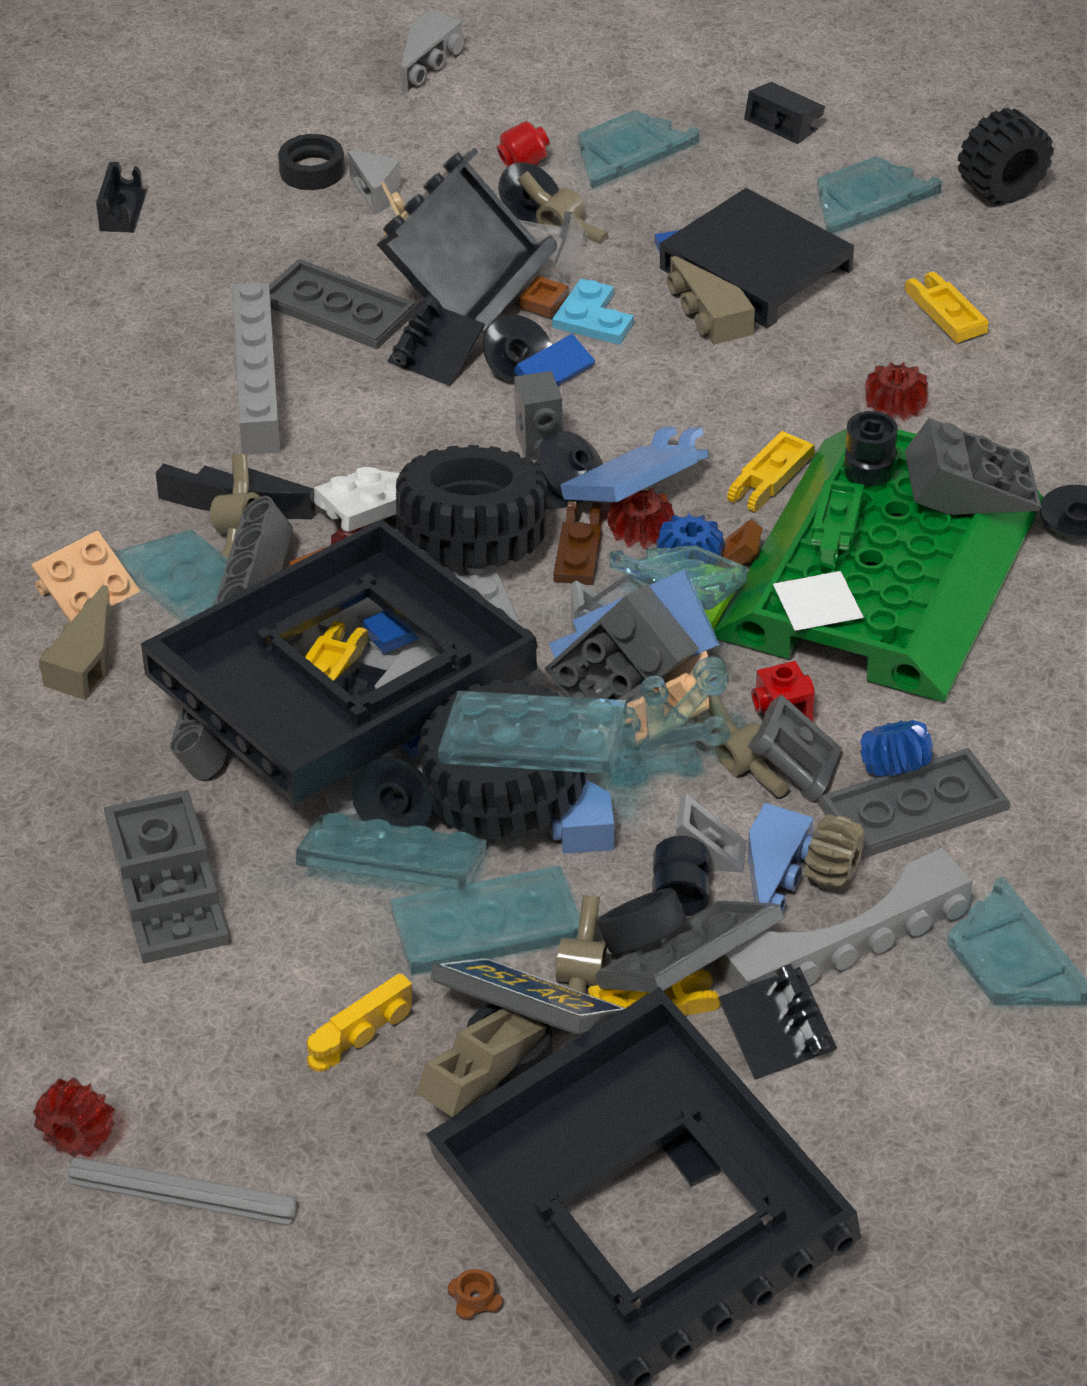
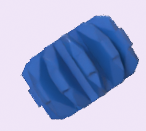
M689 512L684 518L673 515L671 522H663L662 528L659 531L656 547L658 558L662 559L664 568L674 567L675 573L683 569L687 570L692 577L698 569L704 573L710 563L719 564L724 549L723 532L718 530L717 522L706 521L705 515H701L698 518L692 517Z
M900 720L895 723L876 726L872 730L866 731L860 740L862 749L860 753L867 772L879 777L885 775L892 777L896 774H906L912 770H919L921 766H926L930 763L933 756L931 748L933 746L932 739L927 731L926 724L915 720L904 722Z

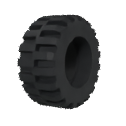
M457 445L449 446L445 450L439 451L435 449L428 451L425 456L419 455L413 458L410 463H407L396 480V530H399L405 538L418 548L425 550L439 564L452 565V568L463 569L466 566L474 567V569H484L489 565L503 566L511 560L516 562L523 559L527 553L531 554L546 534L547 482L545 476L529 458H521L519 453L511 450L508 452L501 451L499 447L490 446L489 448H482L479 445H468V447L459 448Z
M502 679L492 680L491 684L480 687L479 683L469 686L467 692L461 695L456 692L448 697L445 706L439 705L429 716L430 720L425 722L420 732L421 739L418 742V755L433 810L439 817L445 819L447 824L457 830L464 828L465 832L469 835L480 837L481 834H489L491 839H503V835L514 834L515 838L525 836L528 830L534 828L540 831L551 824L550 820L553 818L559 820L569 811V804L574 805L582 793L583 786L586 784L587 763L578 716L574 708L569 706L563 697L556 692L551 694L550 689L537 683L533 687L529 686V683L524 680L514 679L513 683H504ZM504 753L526 754L519 759L502 764L480 763L489 757Z

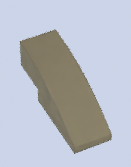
M505 1008L458 1032L452 1049L425 1063L416 1094L451 1117H454L479 1100L507 1076L543 1037L547 1026L538 1020Z

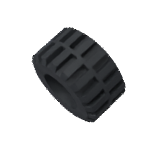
M1003 108L1000 112L997 110L991 112L987 118L983 117L978 122V125L970 130L967 140H964L961 148L963 150L958 155V161L960 162L958 171L962 174L961 178L989 202L1002 206L1007 202L1012 203L1026 197L1029 192H1033L1038 187L1037 185L1041 180H1044L1047 175L1046 171L1051 166L1052 160L1050 158L1054 154V148L1051 146L1053 141L1048 133L1017 109Z

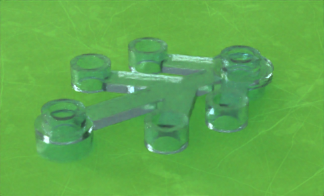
M706 657L696 663L692 672L696 684L665 717L663 703L669 696V690L664 680L659 676H650L642 682L640 690L646 703L648 736L637 748L635 733L640 729L641 721L636 710L626 706L619 708L614 713L613 723L618 732L619 750L612 755L608 765V775L614 785L617 787L625 785L634 786L643 783L650 774L678 770L685 776H692L698 773L702 767V760L695 748L683 747L675 754L654 755L661 747L706 740L712 746H720L727 742L730 737V730L725 720L721 717H711L705 722L681 726L709 695H719L727 688L730 675L721 659ZM718 677L716 680L708 682L710 679ZM655 687L661 688L659 692L655 694H648L649 691ZM633 718L629 724H621L624 719ZM722 728L719 733L710 734L712 730ZM694 758L691 763L682 764L686 759ZM634 768L632 771L626 772L628 769Z

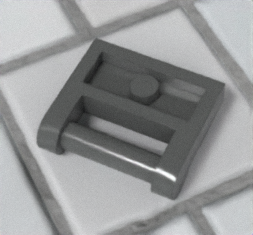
M782 694L770 702L757 734L748 745L756 755L760 756L763 754L802 788L801 794L810 802L815 801L825 791L842 750L834 740Z

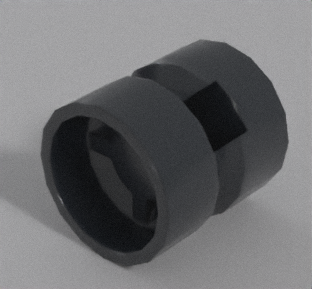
M865 411L852 416L847 422L844 472L847 478L854 483L864 484V486H877L888 482L893 477L896 457L894 448L897 445L898 425L892 417L878 411Z
M673 836L657 844L653 852L654 877L652 879V892L667 888L675 890L680 903H682L685 916H693L705 909L709 904V850L705 844L696 838L688 836Z

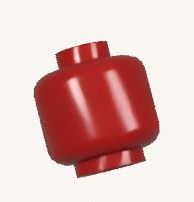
M525 121L503 132L500 135V144L496 148L501 160L507 167L519 162L538 165L546 160V146L550 145V141L541 126L535 128L530 122Z

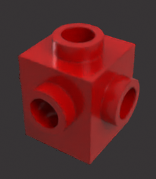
M796 661L757 670L756 688L752 689L751 696L755 710L758 713L762 712L765 716L770 702L782 694L813 722L814 685L810 676L802 673Z

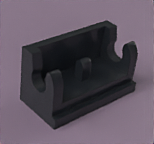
M769 82L749 91L744 120L799 144L818 130V128L811 126V123L814 119L824 115L825 106L778 84Z
M109 162L96 201L100 231L135 232L147 193V189H143L142 174L137 166L133 167V179L127 180L121 175L122 169L119 162Z

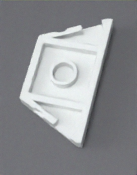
M373 467L358 468L355 473L347 476L333 477L330 482L316 486L314 489V502L320 508L325 509L327 515L332 519H339L340 516L342 518L341 528L344 531H353L396 514V480L399 473L380 471Z

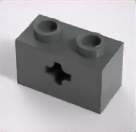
M552 371L514 377L516 435L524 457L530 460H537L538 447L545 437L553 432L563 431L562 397Z

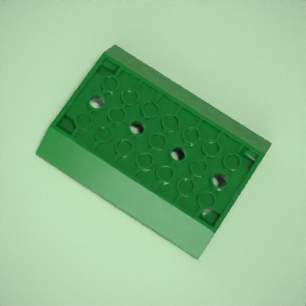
M846 428L823 440L717 624L714 633L719 640L790 659L800 638L868 657L866 681L945 702L1039 510L948 515L914 502L905 450L917 434L898 429L897 445L894 448L896 457L893 477L882 485L864 486V496L852 545L849 546L848 551L839 549L835 569L819 567L820 547L812 546V527L824 480L854 483L847 478L844 472ZM1038 491L1039 500H1040V504H1041V501H1042V499H1043L1044 497H1043L1042 494ZM894 513H899V514H902V515H904V516L895 517V516H893V515H894ZM868 562H874V563H877L878 565L868 566V565H866V564H867ZM841 571L863 618L795 631L773 584Z

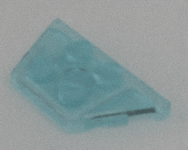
M630 111L578 134V146L590 186L592 188L598 187L699 143L700 131L693 127H690L686 132L672 129V121L652 118L648 114L637 111Z
M872 157L817 178V192L826 230L833 234L941 193L942 181L936 177H932L927 182L913 177V169L893 165L889 161L878 157Z
M192 529L114 552L136 585L180 622L214 606L228 561L225 556Z
M698 546L646 549V558L634 559L625 555L622 550L610 552V568L649 585L683 569L687 570L705 610L713 609L747 582V567Z
M1004 877L997 879L993 884V890L983 902L978 900L969 910V916L964 920H960L949 932L948 947L994 1005H1087V980Z

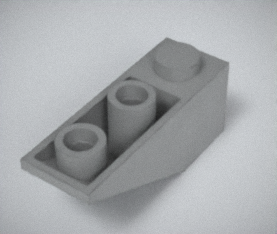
M429 9L410 25L401 62L402 92H408V83L417 86L423 83L426 77V68L424 66L439 70L450 56L461 52L464 46L461 20Z

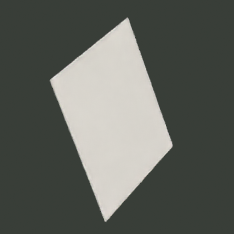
M841 571L773 584L795 631L863 618Z

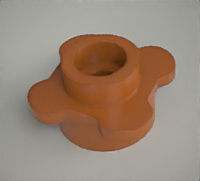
M470 1269L461 1273L458 1278L453 1279L448 1284V1294L455 1297L457 1303L456 1314L462 1319H471L476 1313L483 1311L496 1312L502 1307V1296L495 1292L494 1276L489 1272L480 1269ZM472 1293H478L479 1296H478V1297H472L471 1294H472Z

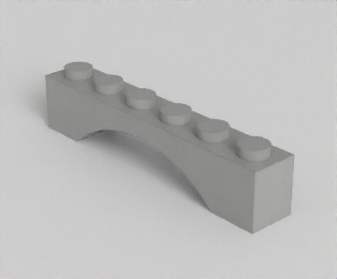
M247 282L232 285L242 454L280 453L269 282Z
M940 848L907 863L900 879L888 895L866 912L851 920L827 928L804 932L763 931L719 957L718 974L730 989L735 991L776 976L775 971L777 969L792 964L794 969L801 968L808 985H811L820 975L835 968L838 970L849 968L861 956L873 951L875 953H882L888 950L895 941L910 934L912 936H920L932 924L945 918L955 920L961 917L970 908L973 880L943 848Z

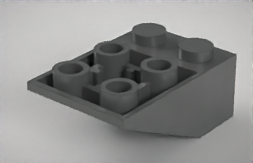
M928 418L905 450L914 502L948 515L1038 511L1041 508L1030 458L1019 449L1007 448L994 443L985 436H976L960 430L954 424L942 423Z
M646 584L622 598L544 669L591 728L598 732L622 713V707L626 706L627 700L643 693L646 694L648 690L670 675L699 648L649 585Z

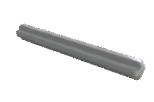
M74 1157L72 1159L67 1174L69 1183L73 1185L285 1225L292 1223L297 1209L296 1199L291 1196L82 1157Z

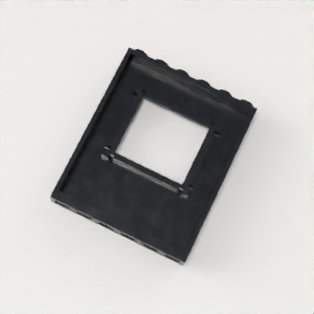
M382 519L141 643L145 675L293 804L302 801L420 735L425 722L430 720L429 716L439 705L445 706L447 698L456 692L461 695L467 692L469 686L478 683L480 687L490 685L492 680L503 679L504 683H513L514 679L519 680L537 670L536 650L538 647L536 637L530 630L520 626L504 610L494 606L482 597L476 589L469 587L456 577L450 569L443 567L431 558L425 550L418 548L405 538L399 530H395ZM369 598L437 651L439 655L364 696L355 699L286 641L358 602ZM368 705H369V714H367V709L365 708V707L368 706Z
M660 987L426 1133L433 1157L611 1386H647L654 1375L672 1363H680L686 1360L694 1352L695 1348L713 1336L725 1334L734 1326L737 1320L754 1309H761L772 1302L776 1294L794 1282L806 1280L814 1273L818 1266L833 1256L845 1254L861 1238L857 1211ZM688 1130L756 1210V1213L633 1293L566 1208ZM768 1215L769 1221L764 1225L761 1218ZM640 1298L641 1305L636 1309L633 1302Z

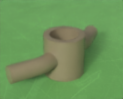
M528 171L517 179L530 197L541 206L537 210L536 217L542 229L561 236L570 228L576 234L599 244H602L608 238V232L581 220L585 213L584 202L573 190L564 188L550 196Z
M247 453L231 455L234 481L232 494L215 497L210 508V517L215 530L219 533L227 534L226 544L218 562V567L220 568L226 567L244 509L252 501L260 497L256 493L248 492Z
M718 694L711 696L707 711L723 736L715 742V752L718 761L734 777L750 770L754 777L777 797L785 795L789 789L788 783L766 765V762L770 761L763 754L760 756L756 755L748 747L751 739L757 734L760 724L753 722L738 729L731 720Z
M589 895L582 896L577 939L562 937L556 960V981L569 983L568 988L585 993L586 986L598 985L595 973L605 967L607 961V943L594 941L600 897Z

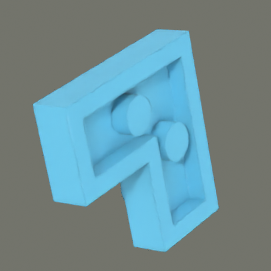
M581 278L553 317L552 328L620 345L634 324V315L605 308L614 296V286Z

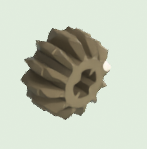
M829 814L818 822L816 831L813 832L811 842L808 845V853L805 858L804 872L808 881L818 884V887L842 891L852 882L864 848L865 833L861 824L853 822L852 819L838 815L836 817Z

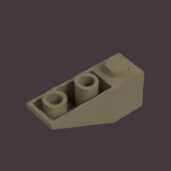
M677 256L671 257L670 273L667 274L668 288L672 294L688 291L681 294L682 308L687 315L699 312L695 316V323L700 335H707L713 345L754 335L755 308L739 287Z
M102 585L92 598L86 600L82 610L71 623H67L64 626L61 635L50 648H46L41 654L39 669L41 670L44 687L87 700L107 675L112 615L108 586Z

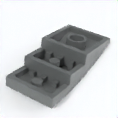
M189 790L104 807L113 852L142 963L229 945V934L219 905L218 891L208 862L207 848Z

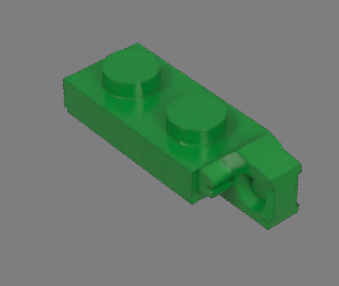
M824 480L812 527V546L820 547L819 567L835 569L839 549L848 551L849 546L852 545L864 496V484Z

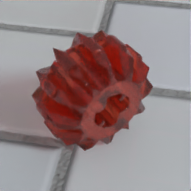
M889 361L887 367L876 366L874 372L868 374V379L865 383L867 407H871L874 411L881 413L886 412L892 418L894 415H899L903 421H905L908 413L918 417L919 411L925 409L928 402L927 375L920 373L919 367H906L905 362L901 365H894Z
M654 488L647 491L640 490L618 502H612L607 514V523L609 530L614 535L615 541L624 540L627 548L635 542H639L644 550L648 541L657 545L662 523L671 522L674 510H672V504L667 500V494H656Z
M75 1077L68 1082L58 1079L49 1086L36 1102V1107L33 1111L36 1120L33 1126L37 1130L44 1132L43 1141L52 1142L56 1145L57 1152L64 1149L72 1157H76L80 1153L90 1157L112 1134V1128L115 1125L112 1116L115 1109L111 1105L104 1103L106 1095L97 1094L93 1090L91 1083L84 1086Z

